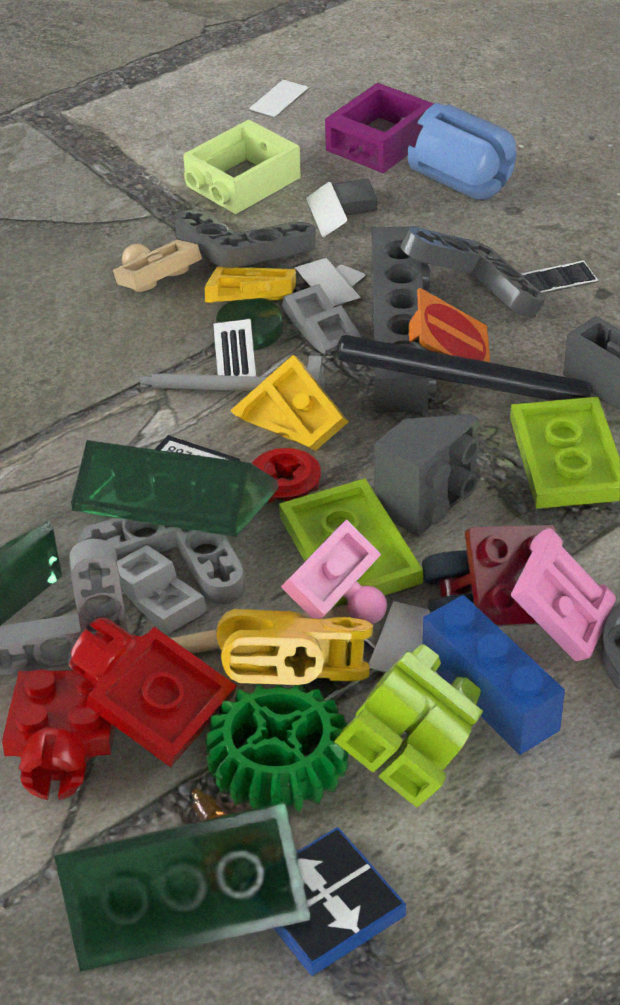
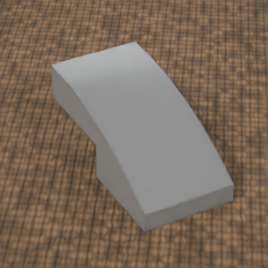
M320 284L283 297L282 308L308 342L325 355L336 351L342 335L362 337L342 305L334 307Z
M145 545L117 561L121 590L165 634L169 635L208 612L204 596L178 579L173 562L150 546Z

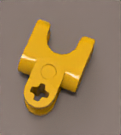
M233 609L221 617L215 631L218 645L222 650L223 668L230 679L238 683L301 685L308 684L316 678H329L330 681H359L368 678L370 674V665L363 661L364 640L372 637L373 624L363 619L350 617L317 619L306 618L300 613L293 611Z

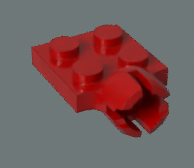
M100 617L90 624L98 632L93 635L85 629L70 652L72 655L69 662L70 668L92 683L94 687L88 694L86 706L166 765L172 767L210 724L211 716L218 715L222 701H230L233 698L237 685L156 627H153L142 636L131 635L112 620Z
M40 669L18 671L2 737L4 756L21 757L19 769L21 770L20 779L23 787L32 795L44 800L49 799L52 780H61L58 792L59 800L73 795L83 783L86 763L92 757L111 755L115 726L86 706L88 694L94 687L92 683L74 670L48 671Z

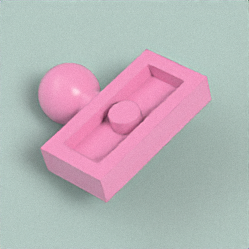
M347 519L281 586L311 618L321 619L342 596L348 600L347 610L351 618L363 619L373 625L384 617L387 609L386 598L379 589L373 586H361L357 582L364 572L378 559L381 553Z

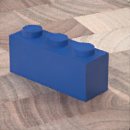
M462 595L423 617L422 645L425 644L439 655L441 664L436 672L449 684L456 677L469 679L479 687L481 693L476 706L483 710L481 717L519 755L560 731L565 689L466 596Z

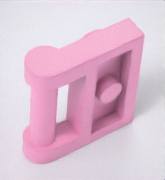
M548 528L540 532L531 542L530 550L532 553L511 596L575 662L588 659L592 655L615 604L616 595L606 585H598L562 547V538L553 529Z

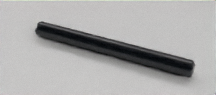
M342 335L337 345V359L344 362L549 401L591 397L590 383L583 380L350 335Z

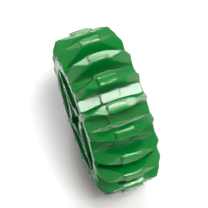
M257 684L254 693L251 694L238 689L235 702L222 701V706L219 710L220 715L211 716L210 732L207 733V739L205 740L206 754L209 755L207 756L208 769L212 777L216 778V784L220 788L221 793L230 792L236 806L250 800V806L255 814L264 805L271 806L277 816L283 808L282 806L292 805L300 813L304 800L308 799L320 805L323 791L335 792L336 786L339 783V777L345 776L348 768L349 753L334 741L348 724L344 715L338 714L335 701H324L319 688L306 694L302 684L295 685L291 689L284 688L283 684H276L274 688L265 689L261 684ZM246 740L247 744L239 748ZM318 743L317 748L309 756L305 757V755L309 754V748Z

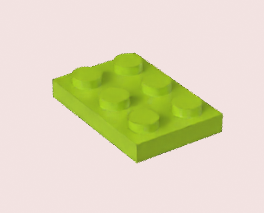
M599 397L511 404L510 420L536 509L620 501V457Z
M366 478L279 504L280 519L304 561L347 519L381 553L378 559L357 580L361 586H373L379 589L385 596L423 584L422 567ZM342 596L334 606L345 605L348 600Z

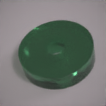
M263 298L230 301L220 308L216 316L217 323L251 319L253 350L272 345L280 338L283 331L280 308L275 303Z

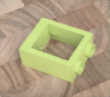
M249 119L183 154L186 186L234 214H238L301 178L300 146ZM245 160L256 165L235 178L225 173V171Z

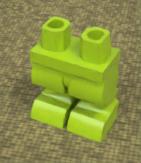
M425 644L417 647L412 653L407 651L383 675L364 704L357 710L356 717L334 741L373 773L388 760L378 777L416 808L443 786L446 773L442 770L462 749L471 733L472 726L478 721L483 710L476 706L481 689L467 678L456 677L449 684L435 672L441 664L439 655ZM403 732L407 733L408 735L402 740L400 736Z

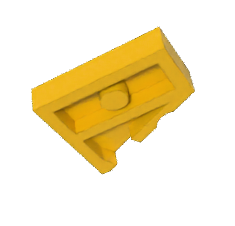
M216 267L205 285V302L212 303L256 298L282 300L284 296L290 295L294 291L296 286V269Z
M294 355L231 409V412L238 418L314 451L319 449L348 423V420L308 369Z

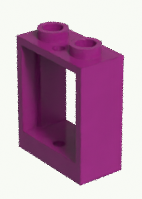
M377 82L325 118L326 151L378 172L385 173L408 156L409 145L415 148L418 136L423 128L422 125L418 124V121L434 103ZM378 117L396 124L386 132L367 126Z

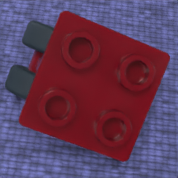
M555 526L471 527L465 531L467 550L442 552L424 558L422 561L424 581L432 585L439 584L441 594L440 598L428 603L427 607L430 613L464 595L498 627L539 625L515 601L511 593L532 553L530 550L531 542L545 529L551 528L556 532Z

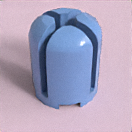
M435 103L419 119L418 124L422 125L423 128L418 136L415 148L410 145L408 147V163L412 170L475 200L490 199L505 186L513 173L517 156L516 142L509 131L450 104L442 105Z

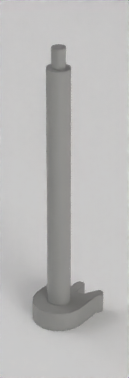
M309 355L307 369L324 390L326 379L323 378V357ZM153 373L152 377L140 376V385H151L152 388L252 391L267 377Z

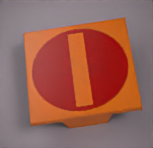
M419 288L417 290L418 310L409 322V342H413L419 337L420 345L430 351L490 362L487 325Z

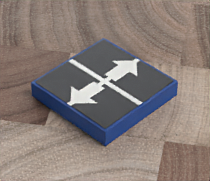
M336 827L245 883L248 898L311 976H314L406 916V903L339 827Z

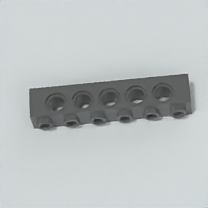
M419 226L371 227L374 340L428 350L420 345L419 337L413 342H409V322L418 310L417 290L422 288L431 294V290H429V266L408 256L400 247L409 228H419ZM374 367L376 413L428 412V394L437 393V379Z

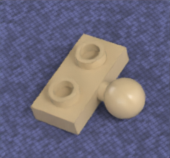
M175 240L152 252L145 245L136 243L124 250L122 254L123 265L113 269L117 285L134 289L136 292H143L154 288L157 285V281L166 276H177L187 272L189 265L201 260L202 257L198 244Z

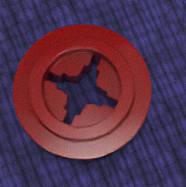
M278 448L267 451L254 459L248 470V481L253 487L255 496H266L269 504L278 499L286 502L293 498L307 496L309 492L318 490L321 478V468L318 461L309 453L294 448ZM277 474L279 476L282 475L284 478H280L277 480ZM293 476V480H290V481H287V480H286L287 478H290V477Z

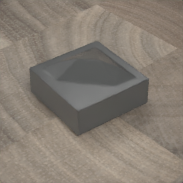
M369 179L332 183L345 215L377 210V197Z

